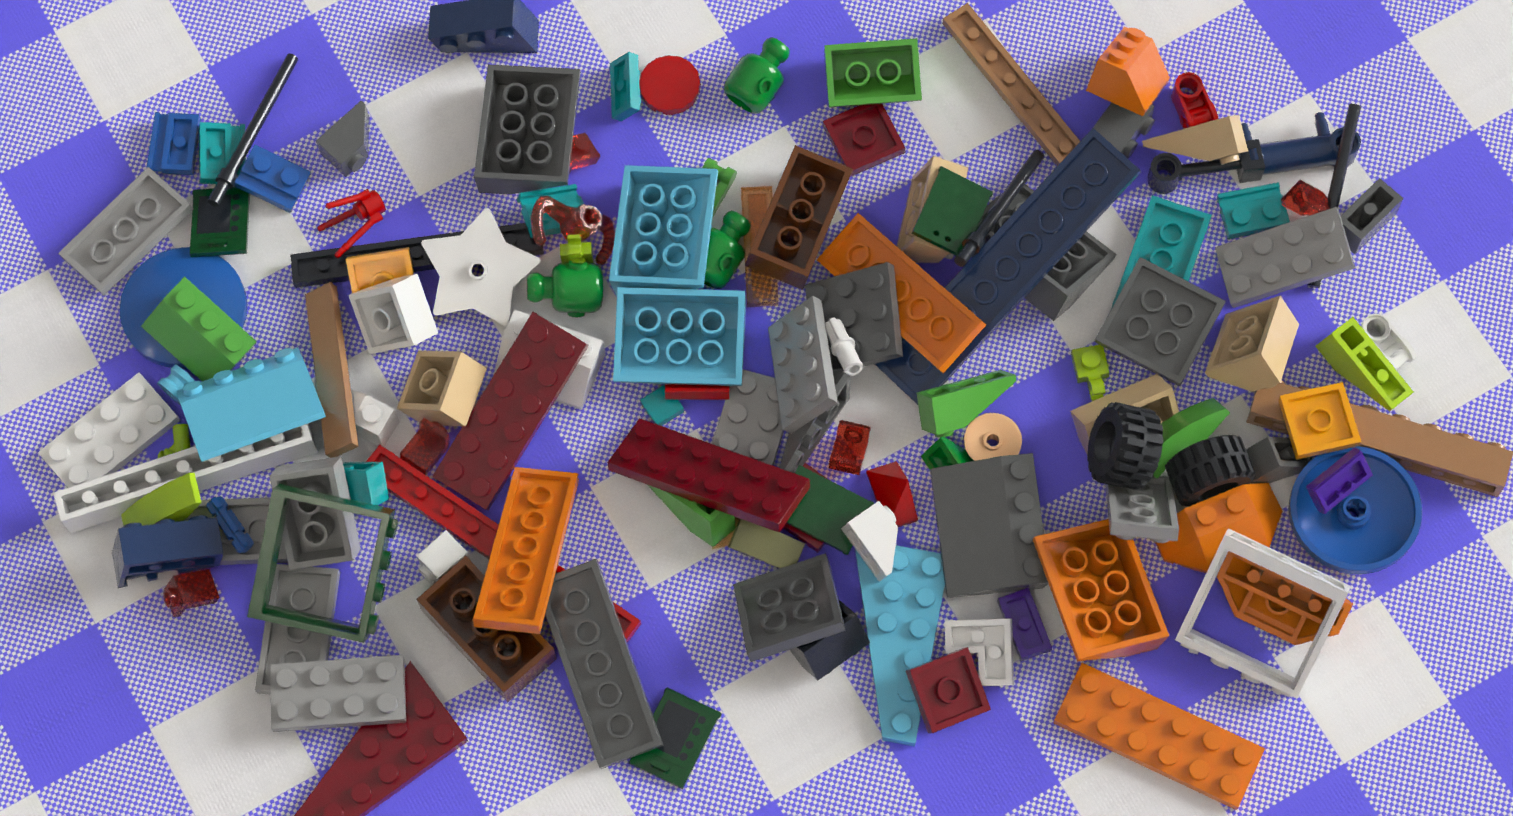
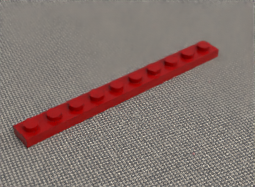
M379 444L366 462H383L388 491L478 553L490 559L499 524ZM558 565L555 574L565 569ZM613 602L628 643L641 625V620Z

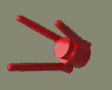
M366 189L356 195L326 203L325 207L331 209L356 202L353 204L352 209L317 227L318 231H323L354 215H357L360 220H368L335 252L336 258L344 254L374 224L383 220L381 214L386 211V207L382 198L375 190L369 191Z

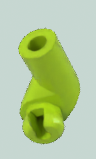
M176 424L172 427L174 444L169 449L161 450L158 458L191 448L189 426L187 424Z

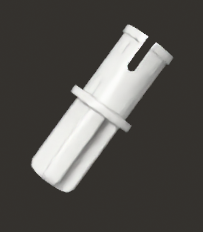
M830 318L825 323L831 343V352L834 356H837L844 370L843 372L850 376H855L863 370V363L860 361L855 350V341L848 336L840 319Z

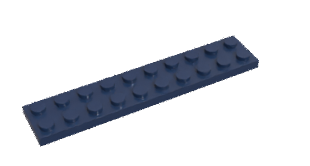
M1092 128L987 241L979 253L945 287L947 291L986 324L950 367L942 373L902 336L903 357L875 363V365L918 405L916 393L944 385L1137 178L1141 170Z

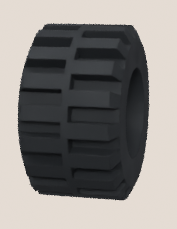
M1111 402L1101 410L1100 415L1097 416L1088 442V468L1094 480H1097L1099 483L1132 490L1143 488L1151 480L1158 467L1163 446V427L1160 425L1161 420L1155 411L1118 402Z
M1236 435L1216 436L1192 444L1175 454L1165 465L1169 480L1181 506H1192L1240 485L1250 484L1256 477L1242 438Z

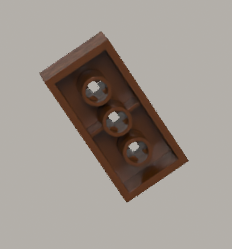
M795 145L750 249L745 266L803 290L853 169ZM784 242L791 244V246L784 245Z
M465 556L416 600L421 611L508 703L552 664L557 657L554 648L541 634L492 629L488 633H482V628L474 627L473 617L485 575ZM463 603L467 606L471 605L466 610L460 609V605ZM508 649L510 652L514 651V654L504 656L503 651Z

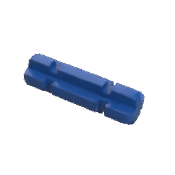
M221 496L213 497L206 504V508L212 517L216 515L219 527L228 540H233L231 544L238 553L249 551L254 545V541L248 533H243L245 528L231 509L227 510L229 506L224 498Z

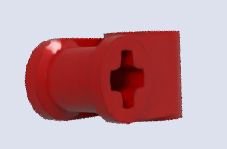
M1191 72L1179 75L1175 81L1171 99L1179 115L1182 128L1185 129L1219 119L1216 108L1210 101L1201 78ZM1189 88L1194 94H1184L1180 89Z

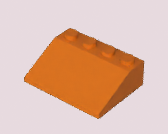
M1109 519L1035 536L1032 539L1077 661L1128 657L1158 649L1169 637L1133 539L1124 540L1116 537V535H1110Z

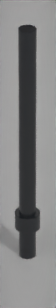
M289 53L285 57L227 166L221 168L215 179L217 184L207 200L210 205L219 207L227 190L233 188L238 178L237 172L298 61L295 55Z
M1349 104L1325 210L1334 207L1338 208L1361 111V106L1357 104ZM1321 280L1309 283L1307 286L1320 288Z
M1040 150L1033 151L976 230L970 232L964 239L962 249L954 258L958 266L964 267L970 258L978 254L982 249L986 236L1044 159V154Z

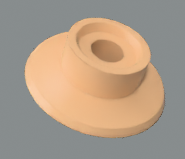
M986 413L970 422L964 434V445L968 455L974 461L999 456L1018 455L1022 446V435L1016 423L1009 417L999 413ZM991 439L996 440L998 445L990 446L987 441Z

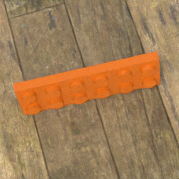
M859 213L855 215L817 259L834 276L886 262L893 264L901 336L942 373L950 367L986 326L981 319Z
M522 467L514 468L473 617L474 627L540 634L579 483L578 473Z
M1083 662L1053 722L1070 732L1235 810L1239 808L1265 748Z

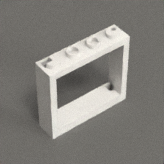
M1228 528L1175 640L1180 642L1181 646L1189 649L1188 652L1192 654L1201 652L1211 657L1210 661L1221 668L1228 669L1230 666L1242 672L1241 676L1250 682L1258 684L1261 681L1271 686V690L1279 696L1281 693L1289 698L1290 696L1298 698L1351 586ZM1228 551L1332 599L1329 609L1295 678L1192 629Z

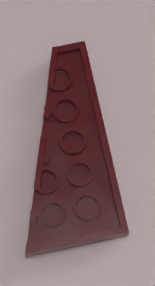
M411 661L405 667L406 722L361 726L294 816H365L468 742L465 734Z

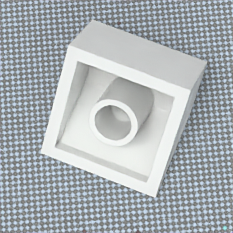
M418 274L394 278L348 295L369 354L414 346L438 333Z

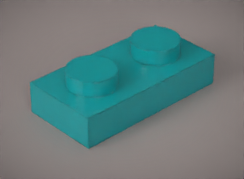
M627 52L610 63L612 119L623 121L640 111V70L637 54Z

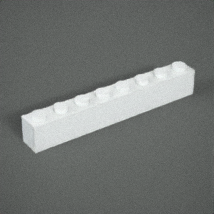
M308 423L201 462L196 446L53 492L61 523L71 534L120 518L121 514L140 498L187 473H195L198 489L202 491L318 453Z

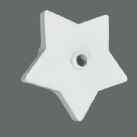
M485 208L460 236L427 239L421 242L440 276L433 309L434 315L474 309L503 326H507L510 321L513 288L541 262L539 257L506 243L490 208ZM475 264H481L484 267V273L481 276H475L472 273V267Z

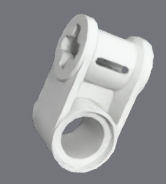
M1371 314L1365 318L1361 327L1395 369L1407 361L1412 362L1416 359V353L1411 344L1399 334L1385 316ZM1367 328L1376 329L1380 337L1371 336Z

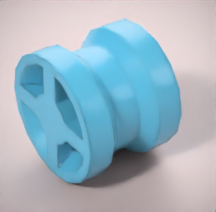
M175 364L171 368V374L167 378H161L157 384L168 396L180 404L176 391L195 380Z

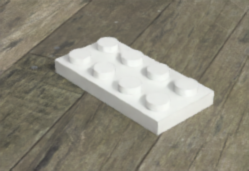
M139 372L42 448L38 454L68 488L117 472L180 422V419Z

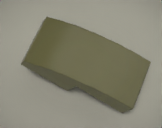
M739 519L728 547L780 569L798 562L805 543L782 533Z

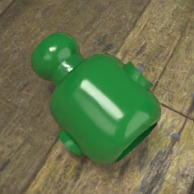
M770 37L764 41L760 55L755 53L743 55L724 83L723 90L725 95L745 111L752 114L763 112L771 100L775 98V94L784 82L783 74L777 67L788 59L790 54L789 48L778 39Z
M732 210L724 215L723 225L720 230L711 227L704 284L714 289H721L727 285L746 255L743 246L738 242L741 237L749 233L751 222Z
M569 260V262L555 265L551 276L530 273L527 275V300L537 303L543 299H551L552 306L556 311L567 313L570 317L578 318L585 316V313H594L602 307L603 303L602 269L595 263H572Z

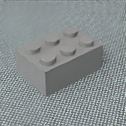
M341 456L280 465L269 476L272 489L282 484L350 499ZM290 499L282 536L289 570L354 560L361 547L353 513Z

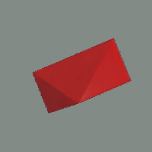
M897 461L866 471L876 502L880 501L883 506L886 505L891 509L896 517L895 523L898 527L918 521L909 481Z

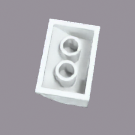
M514 309L501 340L494 374L530 317L529 314ZM555 324L589 345L556 399L557 402L582 410L606 355L603 340Z

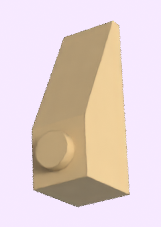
M1239 115L1227 116L1142 141L1143 147L1207 161L1220 159L1221 165L1240 160L1238 154L1248 152Z

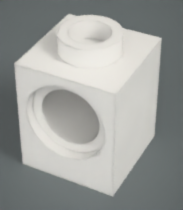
M445 530L417 555L421 565L418 570L429 583L437 582L465 556L469 559L470 557L468 552Z

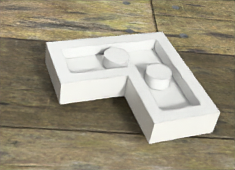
M1012 619L945 621V654L968 647L970 653H978L979 678L982 686L1014 685Z

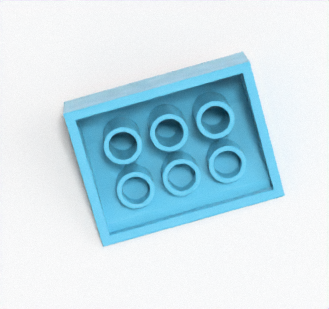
M625 165L609 282L616 296L617 287L704 288L718 177L717 169Z
M617 287L613 382L742 386L746 318L745 291Z
M298 347L279 350L274 356L264 360H251L244 367L233 371H220L211 379L187 383L182 389L176 391L201 462L326 417Z

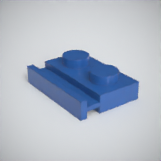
M155 112L146 168L149 167L154 172H162L163 174L194 175L199 140V124L201 122L200 115L186 113L160 114V112Z
M254 145L234 186L291 213L311 175V171Z

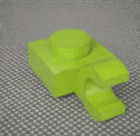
M580 234L567 235L568 244H560L562 263L569 262V260L572 263H594L591 242L582 243Z
M1095 345L1072 349L1071 358L1077 383L1087 382L1091 402L1104 397L1103 394L1106 391L1103 379L1109 378L1110 374L1104 347Z

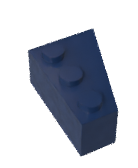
M466 0L430 6L428 39L444 53H537L539 20L521 0Z
M199 515L191 517L188 521L175 522L173 519H164L153 525L142 526L141 523H129L122 528H118L112 550L117 587H127V580L147 576L148 582L158 580V573L177 570L180 575L219 566L223 557V548L217 517L208 518L207 516Z

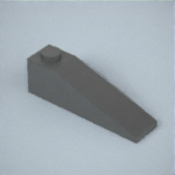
M833 371L838 403L794 433H789L779 468L795 473L799 465L803 466L850 399V375L844 372Z

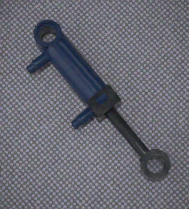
M1318 112L1314 116L1318 136L1260 144L1259 139L1252 140L1248 124L1241 123L1248 152L1238 154L1240 160L1221 165L1220 159L1181 164L1175 155L1161 153L1155 156L1151 162L1148 184L1153 191L1159 194H1167L1176 189L1182 177L1237 170L1239 183L1259 181L1263 175L1329 165L1335 167L1339 149L1336 145H1340L1344 127L1338 128L1330 134L1324 113ZM1357 132L1355 133L1348 167L1354 163L1361 146V138ZM1166 170L1171 176L1164 177L1158 171Z

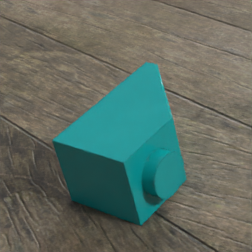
M343 462L351 500L378 506L389 499L383 462Z

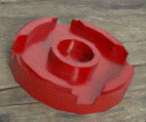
M667 55L658 57L646 65L641 73L639 86L642 100L650 109L655 112L656 110L663 112L665 115H675L683 113L694 105L700 93L701 83L698 71L691 62L679 56Z

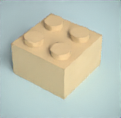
M418 350L397 409L423 425L466 427L487 368L462 351Z

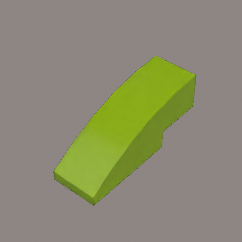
M187 473L140 498L121 514L123 526L129 523H141L142 526L153 525L164 519H173L175 522L185 521L202 503L195 473Z

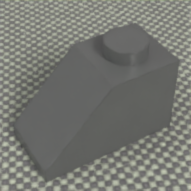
M363 101L357 103L316 140L320 154L345 177L352 171H358L368 158L370 117Z
M1266 437L1246 449L1256 473V477L1251 483H1272L1297 475L1312 460V457L1296 460L1290 438Z

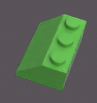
M917 38L824 45L829 108L922 101Z
M185 276L165 296L141 325L148 334L201 381L213 378L220 371H232L257 342Z

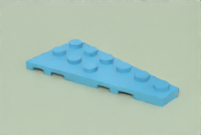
M896 545L892 573L879 582L855 549L866 631L870 641L868 645L882 740L915 746L921 713L906 670L931 661L945 586L941 553Z

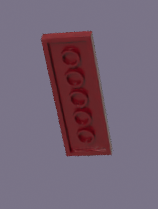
M532 312L472 410L466 427L463 426L432 477L489 511L589 345L537 313Z
M640 418L607 462L608 469L611 472L779 533L810 488L809 478Z

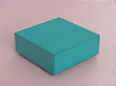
M665 385L640 399V404L653 423L660 426L684 413V408L678 399H665Z

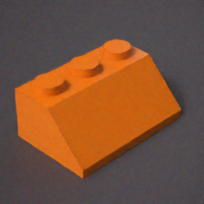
M1124 26L1098 58L1086 91L1144 116L1167 85L1170 76L1153 39L1145 36V33L1137 28H1127Z

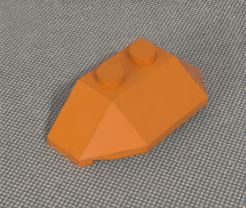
M1269 483L1243 484L1178 512V541L1169 540L1166 543L1155 542L1164 562L1175 563L1189 569L1207 573L1228 528L1270 548L1283 511Z
M1228 551L1217 575V579L1223 588L1235 617L1293 645L1313 641L1332 602V599ZM1347 598L1328 634L1330 637L1339 635L1353 606V603Z

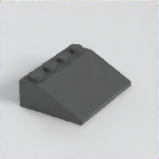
M488 64L474 179L479 193L515 194L568 185L580 69Z
M1026 184L1022 187L986 236L985 244L1034 190ZM1002 194L986 206L979 224ZM1086 231L1024 299L1055 321L1076 302L1114 260L1117 254Z
M1033 453L999 456L930 469L947 598L1014 592L1028 587L1029 590L1043 589L1049 584L1032 540L1035 536L1044 534Z

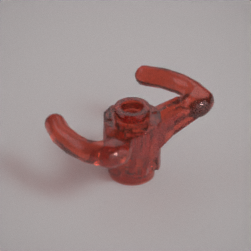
M540 196L537 199L531 215V231L537 245H544L546 242L543 230V214L547 213L560 223L561 233L566 240L567 235L580 234L582 242L600 230L603 233V243L601 250L595 257V261L598 265L606 263L611 256L615 240L613 221L608 216L601 214L592 205L582 204L576 208L566 206L551 196Z

